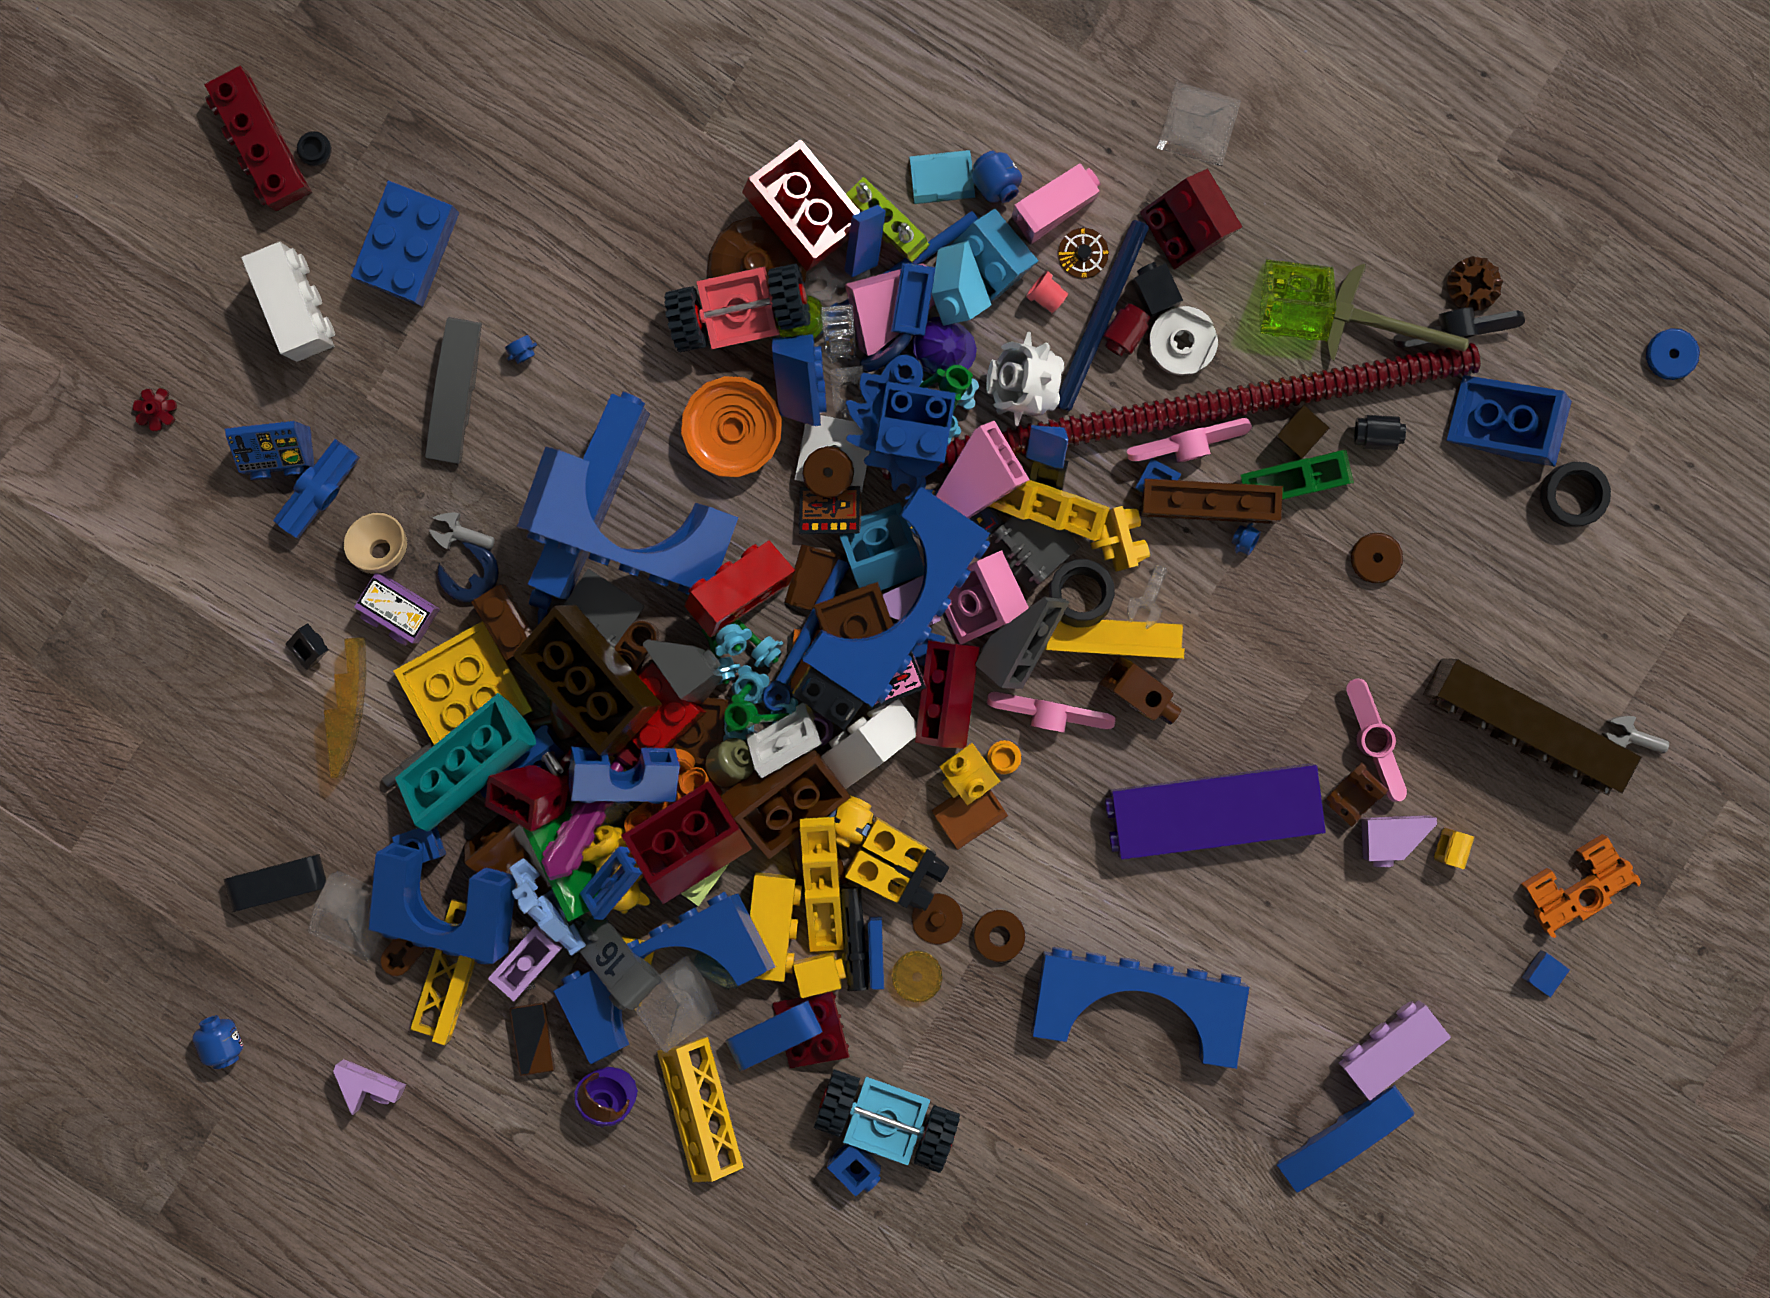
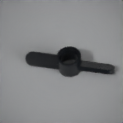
M1463 308L1439 314L1441 326L1430 327V329L1470 338L1481 334L1520 327L1525 323V317L1522 311L1515 310L1475 318L1473 308ZM1400 334L1394 336V345L1400 348L1430 343Z

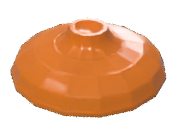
M724 376L706 382L690 397L682 414L681 434L687 452L701 468L717 476L741 477L758 471L773 457L781 440L782 419L776 401L763 386L745 377Z

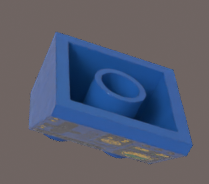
M296 421L225 428V435L238 472L250 475V480L271 478V472L284 471V476L302 475L305 472V468L315 466L311 429L309 426Z

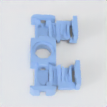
M524 858L511 866L509 869L518 884V887L512 893L518 900V905L524 914L527 912L538 923L539 927L555 942L559 941L569 951L571 956L584 948L586 945L574 924L568 925L565 919L566 916L553 890L537 898L534 891L538 889V886L534 882L540 876L539 872Z

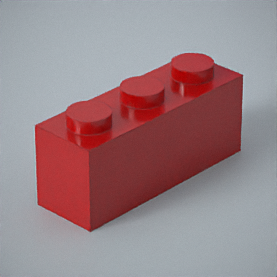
M770 540L759 547L757 544H754L744 551L741 559L732 564L731 561H728L719 567L715 572V576L706 581L703 578L693 584L688 591L690 594L685 608L711 638L722 628L730 625L787 587L795 569Z

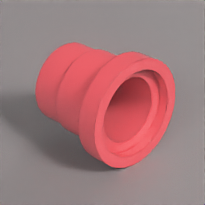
M1045 271L1030 288L1026 298L1031 302L1035 300L1043 308L1045 307L1049 312L1054 313L1064 302L1068 293L1052 279L1053 275L1049 271Z

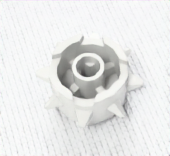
M1027 332L1024 344L1013 341L1003 344L1001 348L1004 351L999 359H992L990 362L986 383L987 393L993 394L996 402L993 405L997 408V414L1001 415L1007 411L1014 412L1015 426H1018L1022 414L1036 417L1044 414L1047 410H1055L1060 401L1058 391L1061 384V374L1064 369L1062 358L1050 351L1048 343L1038 347L1032 346L1031 332Z

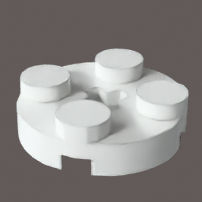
M1189 306L1178 307L1163 313L1153 324L1149 334V353L1156 364L1164 371L1177 376L1193 375L1205 368L1215 356L1218 347V337L1211 319L1203 311ZM1186 332L1189 334L1188 340L1192 342V347H1185L1183 350L1177 348L1178 343L1174 341V336H1181Z

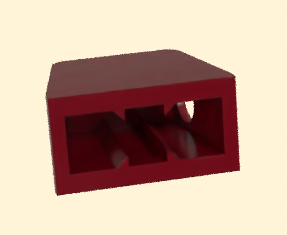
M535 765L490 775L487 781L485 806L525 829L534 831L563 815L566 807L567 793L570 792L568 776L559 774L557 777Z

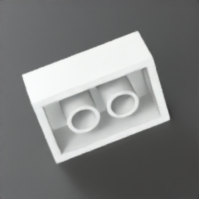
M277 242L241 257L280 354L298 362L335 347L331 337L335 336L333 326L328 317H322L318 307L322 304V299L315 285L310 286L305 274L310 273V270L302 254L297 255L294 248L290 249L283 243Z

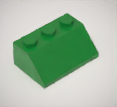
M570 806L565 807L563 815L534 831L523 828L568 922L589 912L580 892L596 874V867L589 861H582L579 868L573 870L570 876L549 880L541 861L544 858L543 851L550 842L557 839V831L563 822L569 821L572 817ZM600 888L599 891L594 895L593 899L596 897V895L600 892L602 888Z

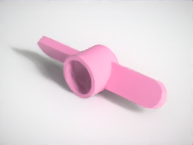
M1241 418L1205 428L1193 429L1173 435L1170 438L1131 447L1127 450V456L1130 461H1142L1175 452L1177 463L1186 462L1210 455L1208 444L1245 435L1252 429V425L1249 419Z
M1360 678L1353 679L1347 685V694L1361 728L1356 738L1358 748L1364 754L1373 757L1381 781L1388 789L1386 793L1388 798L1393 802L1402 801L1407 795V789L1392 752L1396 744L1395 734L1389 726L1382 724L1367 683ZM1372 728H1381L1387 736L1386 746L1380 752H1371L1365 744L1366 734Z
M991 692L987 697V704L989 706L1033 715L1031 726L1064 732L1066 722L1101 729H1112L1116 720L1113 715L1000 692Z

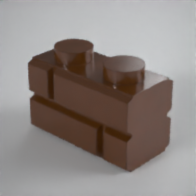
M500 584L474 599L471 603L505 660L512 661L516 659L513 653L533 632V629L517 602L512 601L514 597L508 587Z

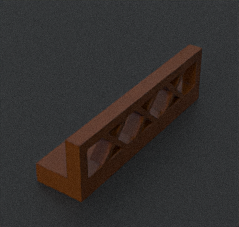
M1144 479L1143 504L1140 506L1139 514L1140 517L1276 524L1281 521L1283 486Z

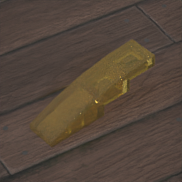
M365 638L344 639L348 673L334 674L337 709L324 710L331 778L346 775L357 743L364 709L367 674Z

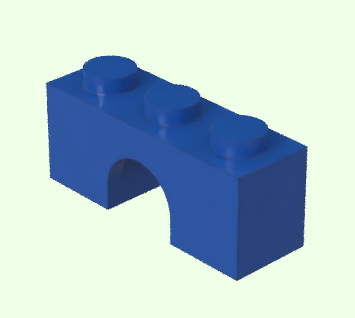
M571 747L568 777L571 800L582 803L614 801L620 804L629 803L630 801H647L653 804L675 802L680 769L675 748H641L638 763L632 769L620 772L610 768L608 754L599 756L592 747Z

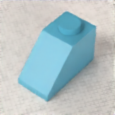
M969 241L938 249L932 297L943 326L971 320L990 307L991 302Z

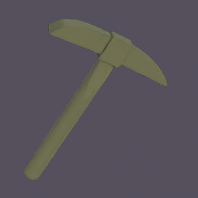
M1366 264L1356 266L1348 273L1329 314L1330 321L1327 339L1330 357L1333 362H1335L1345 324L1350 323V321L1463 352L1469 346L1467 338L1355 308L1352 303L1365 272Z

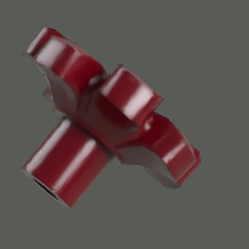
M159 388L156 394L151 389L141 391V396L144 400H135L133 403V409L141 412L136 416V422L141 426L149 423V429L155 432L162 430V422L168 426L172 425L175 417L169 412L176 411L177 403L172 399L167 400L169 392L162 388Z

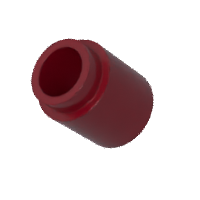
M1128 303L1124 309L1118 311L1104 333L1103 338L1107 341L1105 347L1120 357L1124 353L1131 355L1149 328L1147 323L1150 320V316L1140 308Z

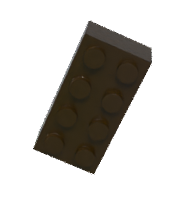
M576 605L554 606L513 653L518 662L599 756L620 752L663 705Z

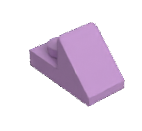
M344 1059L336 1064L333 1071L352 1115L360 1109L366 1092L371 1094L370 1098L382 1104H389L390 1102L395 1103L401 1098L406 1086L404 1083Z

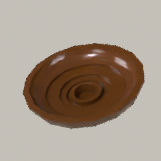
M751 216L733 222L717 236L709 252V278L761 267L766 268L768 277L769 269L797 264L805 283L807 271L763 217Z

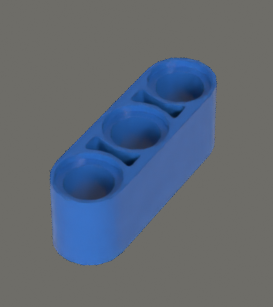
M805 1001L725 1040L740 1072L823 1031L809 1001Z

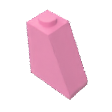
M1078 164L1015 204L1011 217L1029 243L1033 244L1096 199L1100 192L1097 188L1100 182L1090 168L1085 170L1081 164Z
M901 269L845 284L859 350L867 356L875 354L899 334L891 332ZM931 293V299H930L929 309H930L933 305H935L934 299H933V297H932V293Z
M995 421L981 425L974 430L936 497L968 519L1030 480Z

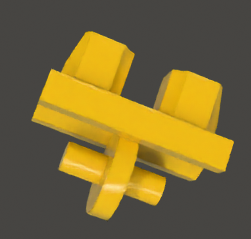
M1123 506L1109 510L1100 540L1090 543L1092 550L1102 547L1105 560L1112 559L1115 572L1139 566L1138 562L1150 556L1148 544L1145 540L1132 542L1129 529L1141 526L1138 509H1123Z

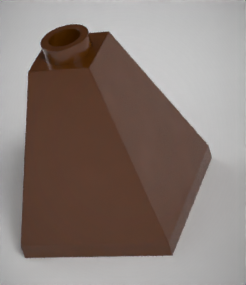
M499 814L465 843V864L477 872L484 868H490L512 874L509 868L524 858L540 874L534 882L538 886V889L534 892L537 898L552 890V887L523 830L524 827Z

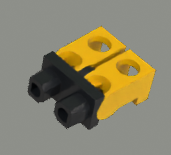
M809 666L792 691L794 697L843 730L847 728L864 703L863 700L812 666Z
M876 816L862 846L890 861V863L859 847L845 872V877L897 902L905 908L911 905L926 911L933 899L934 893L919 886L922 879L927 875L941 883L949 870V866L936 856L934 850Z

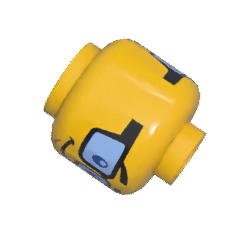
M851 796L850 799L828 815V817H834L836 844L849 848L851 843L857 845L865 841L875 820L874 814L870 811L872 807L870 804Z

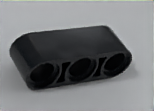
M320 854L224 879L232 912L328 887Z

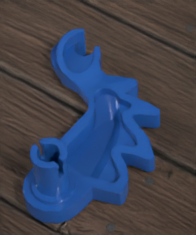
M899 355L888 363L881 375L869 373L861 375L859 386L866 403L847 400L846 406L851 418L860 427L863 434L848 435L846 440L857 447L871 452L864 459L866 465L886 468L890 472L893 491H896L900 484L905 483L909 485L911 492L904 498L906 500L910 499L918 486L926 488L925 477L907 475L898 468L893 455L875 452L886 383L892 382L919 387L923 378V368L917 359L909 355Z

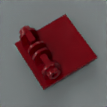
M832 991L805 998L797 997L773 1002L775 1014L778 1015L805 1001H809L823 1031L785 1050L790 1068L850 1057L848 1052L849 1044L846 1043L842 1030L844 1025L840 1022L841 1014H838L835 1003L836 995Z

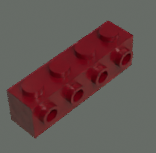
M240 65L204 84L209 93L205 97L206 102L214 115L220 114L225 126L221 127V130L231 146L236 144L241 156L237 157V160L247 176L250 174L253 176L257 186L253 187V190L263 206L267 204L277 212L311 194L312 191L250 73Z

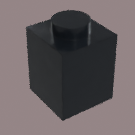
M1153 262L1137 270L1139 276L1134 278L1132 284L1150 319L1182 303L1183 298L1166 263L1157 267L1156 263Z

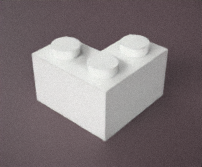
M899 699L893 701L888 706L883 705L867 713L870 717L868 721L861 717L847 728L850 735L842 731L828 742L832 748L821 757L845 789L884 763L916 737L917 722Z

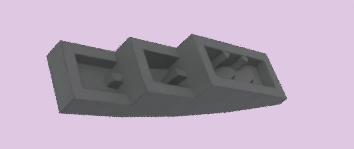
M448 317L446 320L434 387L425 458L457 464L462 460L465 428L469 423L471 396L476 383L482 323L453 317Z

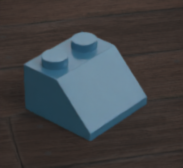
M900 502L861 516L859 534H839L858 588L878 582L880 589L883 590L924 575V565L909 524L899 515L902 511Z

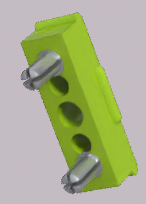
M865 177L846 193L860 212L879 205L886 211L885 216L893 217L891 221L884 223L882 239L886 243H891L911 263L930 246L926 236Z

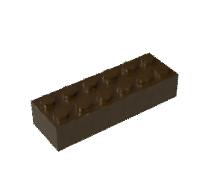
M1442 658L1423 695L1431 698L1429 705L1447 714L1448 712L1461 714L1459 720L1464 724L1477 730L1478 728L1485 731L1486 729L1491 730L1490 737L1507 746L1509 744L1515 747L1517 745L1521 746V754L1535 761L1551 762L1550 769L1569 778L1571 776L1575 779L1580 777L1582 779L1580 785L1598 794L1599 792L1608 796L1610 792L1623 794L1642 756L1459 659Z

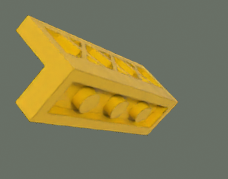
M1060 620L1044 650L1184 659L1185 648H1182L1183 625L1101 620L1090 627L1076 628Z
M452 899L445 922L455 924L453 920L457 909L466 911L467 903ZM436 948L411 1030L433 1036L432 1042L446 1045L451 1041L476 963L473 958L459 955L457 962L449 966L443 950ZM441 961L444 969L437 972ZM447 973L451 980L447 995L439 998L433 983L436 977ZM431 994L434 1001L427 1004L429 996ZM434 1005L437 1006L441 1013L436 1028L421 1024L425 1010Z
M702 1037L681 1046H671L658 1050L657 1054L692 1182H713L743 1169L742 1159L708 1037ZM697 1048L700 1049L702 1056L699 1069L692 1066L689 1051ZM703 1081L708 1083L711 1089L708 1102L701 1099L699 1092ZM712 1114L717 1116L720 1122L717 1135L710 1132L708 1124ZM721 1147L728 1151L731 1164L720 1168L717 1157Z

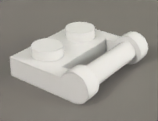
M805 703L796 706V711L762 731H753L746 735L754 768L761 778L781 769L787 763L803 754L809 753L813 748L821 744L814 722L815 716L811 708Z

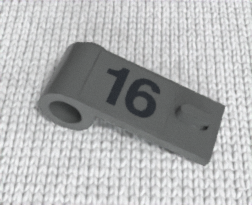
M591 916L578 930L586 945L579 951L610 991V1001L622 1011L626 1008L633 1011L660 983L662 978L648 962L633 953L606 917L604 920H597Z

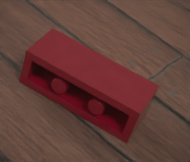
M928 640L923 676L926 688L921 692L915 743L946 748L967 747L977 670L975 664L978 660L979 647Z

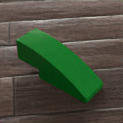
M1347 450L1240 474L1242 484L1283 486L1282 500L1354 483Z

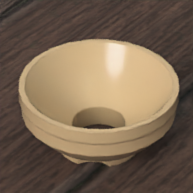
M372 513L359 518L350 526L344 539V551L352 565L360 571L371 574L383 573L395 567L402 560L407 548V537L403 527L398 520L385 513ZM388 543L390 545V551L385 557L378 559L372 556L373 548L377 544Z

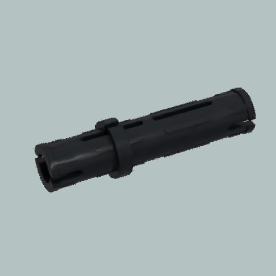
M862 887L840 888L845 953H842L843 961H846L847 991L869 990L866 960L869 959V951H866L864 938Z

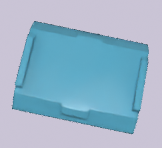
M970 150L909 157L914 204L975 198Z

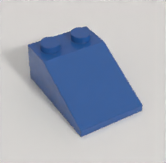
M1464 375L1447 441L1519 461L1556 467L1572 401L1565 391Z

